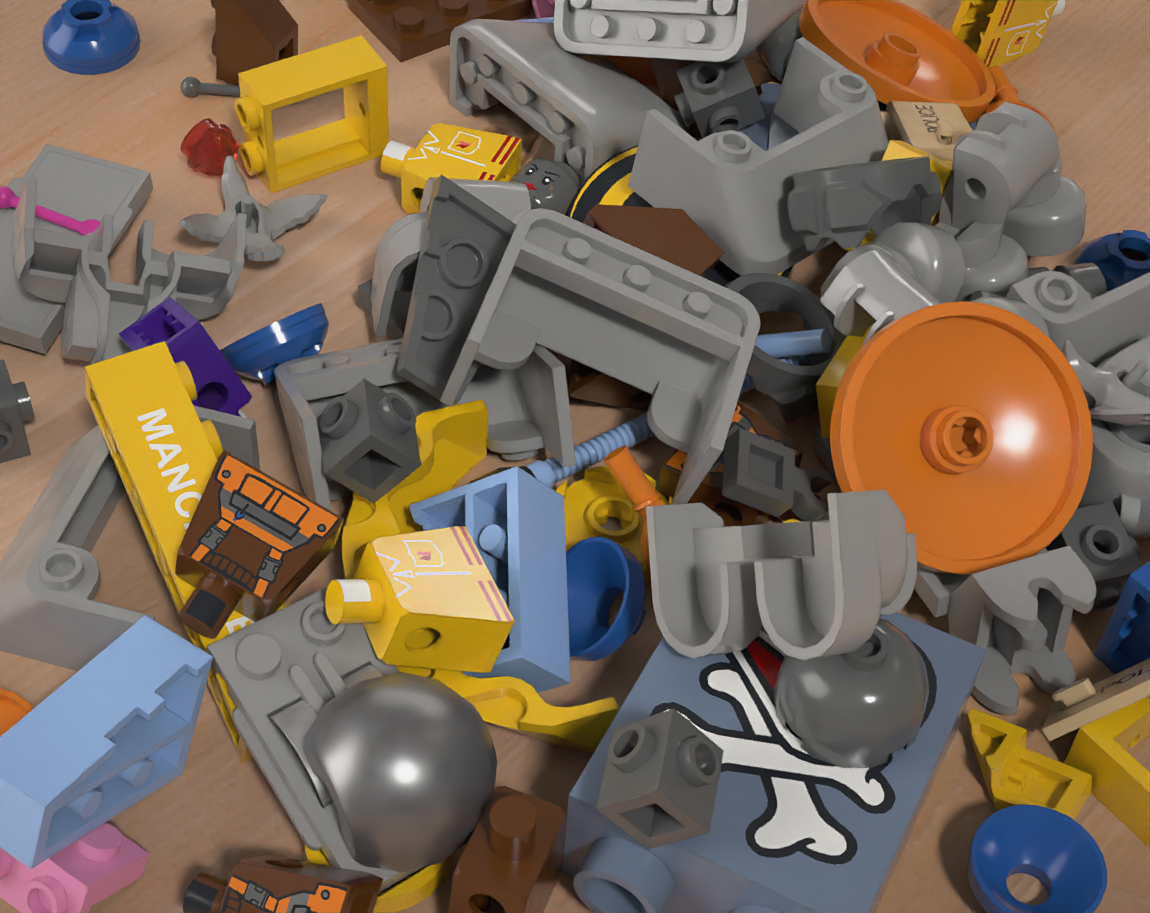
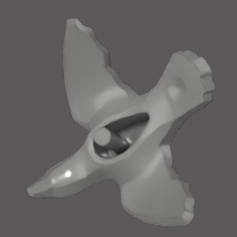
M227 156L221 177L225 211L219 216L208 213L193 214L181 219L178 224L188 230L190 235L197 236L201 241L220 243L237 213L247 214L244 253L248 260L266 262L275 260L285 253L284 246L273 242V240L297 224L307 222L311 215L319 212L320 207L327 199V195L308 194L292 196L273 201L265 207L250 195L245 178L239 170L233 156Z
M1150 335L1125 347L1099 365L1098 368L1087 363L1079 356L1070 340L1064 342L1062 353L1073 367L1083 388L1087 403L1094 407L1089 410L1091 418L1125 426L1147 427L1150 425Z

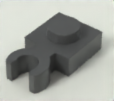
M741 428L725 441L722 496L776 517L791 509L797 517L804 521H815L823 518L829 513L828 502L820 500L813 492L818 493L832 483L833 475L818 466H809L804 470L795 467V450Z

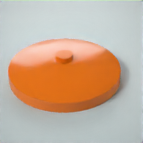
M808 0L799 15V28L803 37L849 71L862 76L874 90L877 100L886 105L890 100L956 103L967 122L972 123L980 119L995 96L996 85L990 70L966 43L930 17L897 0Z
M960 301L932 305L903 315L875 333L861 347L845 371L837 390L830 424V445L832 462L841 492L886 490L905 515L906 533H915L917 567L944 574L966 575L1032 557L1049 545L1061 533L1075 513L1087 485L1093 454V432L1089 407L1081 383L1065 355L1047 335L1026 319L1008 310L978 302Z

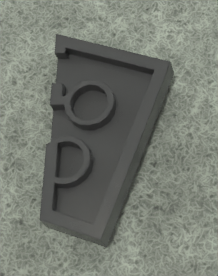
M442 174L433 183L396 372L438 400L441 399L516 227L515 223ZM473 359L453 405L459 403L481 362Z

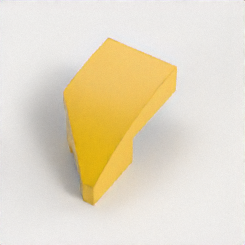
M972 708L967 714V728L994 809L999 811L1014 805H1038L1054 809L1075 820L1091 794L1092 775L1026 748V729Z

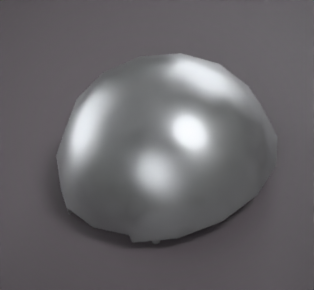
M400 672L357 682L325 704L304 738L303 748L315 775L321 777L332 796L340 817L341 832L352 857L363 866L405 872L441 863L468 843L481 815L494 796L497 755L488 728L473 704L438 679Z

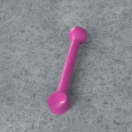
M0 186V209L16 208L20 197H17L8 186ZM38 204L35 206L36 217L75 231L81 236L93 233L100 224V221L95 219L81 222Z

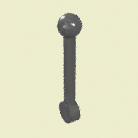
M192 76L186 77L180 86L182 93L190 98L196 97L200 93L240 96V86L201 83Z

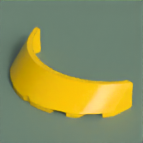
M483 400L427 411L417 416L415 427L421 466L375 503L353 491V502L342 533V562L345 579H353L365 548L373 539L424 531L421 525L414 522L409 505L452 490L466 473L487 456L488 409ZM395 665L399 672L440 680L473 704L483 721L569 749L594 753L620 710L614 697L578 706L556 707L545 703L532 685L522 679L511 676L480 679L467 676L462 671Z

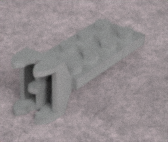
M821 430L815 431L814 451L837 481L832 462L830 439L822 438ZM1070 546L1049 552L1044 548L1032 557L974 574H944L917 567L914 589L934 617L947 614L950 635L987 650L971 692L987 708L1003 715H1016L1019 686L1011 677L1015 673L1030 675L1041 689L1051 694L1074 683V667L1064 651L1073 609L1083 614L1088 613L1092 609L1096 596V584L1089 569Z

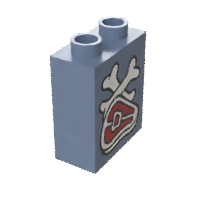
M898 612L889 616H880V618L888 620L907 634L924 660L929 682L927 707L916 740L906 750L904 746L901 750L889 754L886 763L873 768H841L815 759L801 749L802 739L791 730L787 722L784 729L776 717L774 688L785 653L772 643L763 625L758 636L745 649L728 654L691 658L679 654L666 642L663 636L569 794L562 872L574 878L573 886L577 895L595 913H875L957 732L987 650ZM675 709L724 750L710 832L652 849H646L596 810L608 757V748L614 728Z

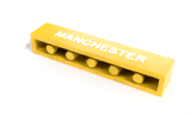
M162 341L85 366L86 397L179 614L195 587L184 582L175 574L177 553L223 449L211 420L208 419L200 422L192 404V401L197 399V390L185 361L174 363L166 342ZM284 603L277 611L291 605V603ZM234 610L215 639H210L194 632L182 622L190 643L207 652V646L255 623ZM211 666L207 683L241 763L254 759L232 721L233 712L237 707L228 694V685L222 674H216Z

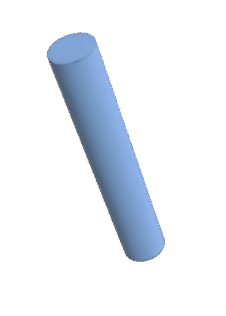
M822 328L758 335L755 345L770 356L780 358L829 353L832 340L829 330Z

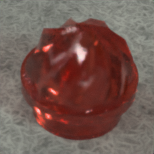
M210 118L197 123L187 133L180 146V151L188 158L187 165L193 171H200L209 176L223 175L224 162L227 156H233L236 163L238 161L239 145L232 135V130L225 124L217 125Z

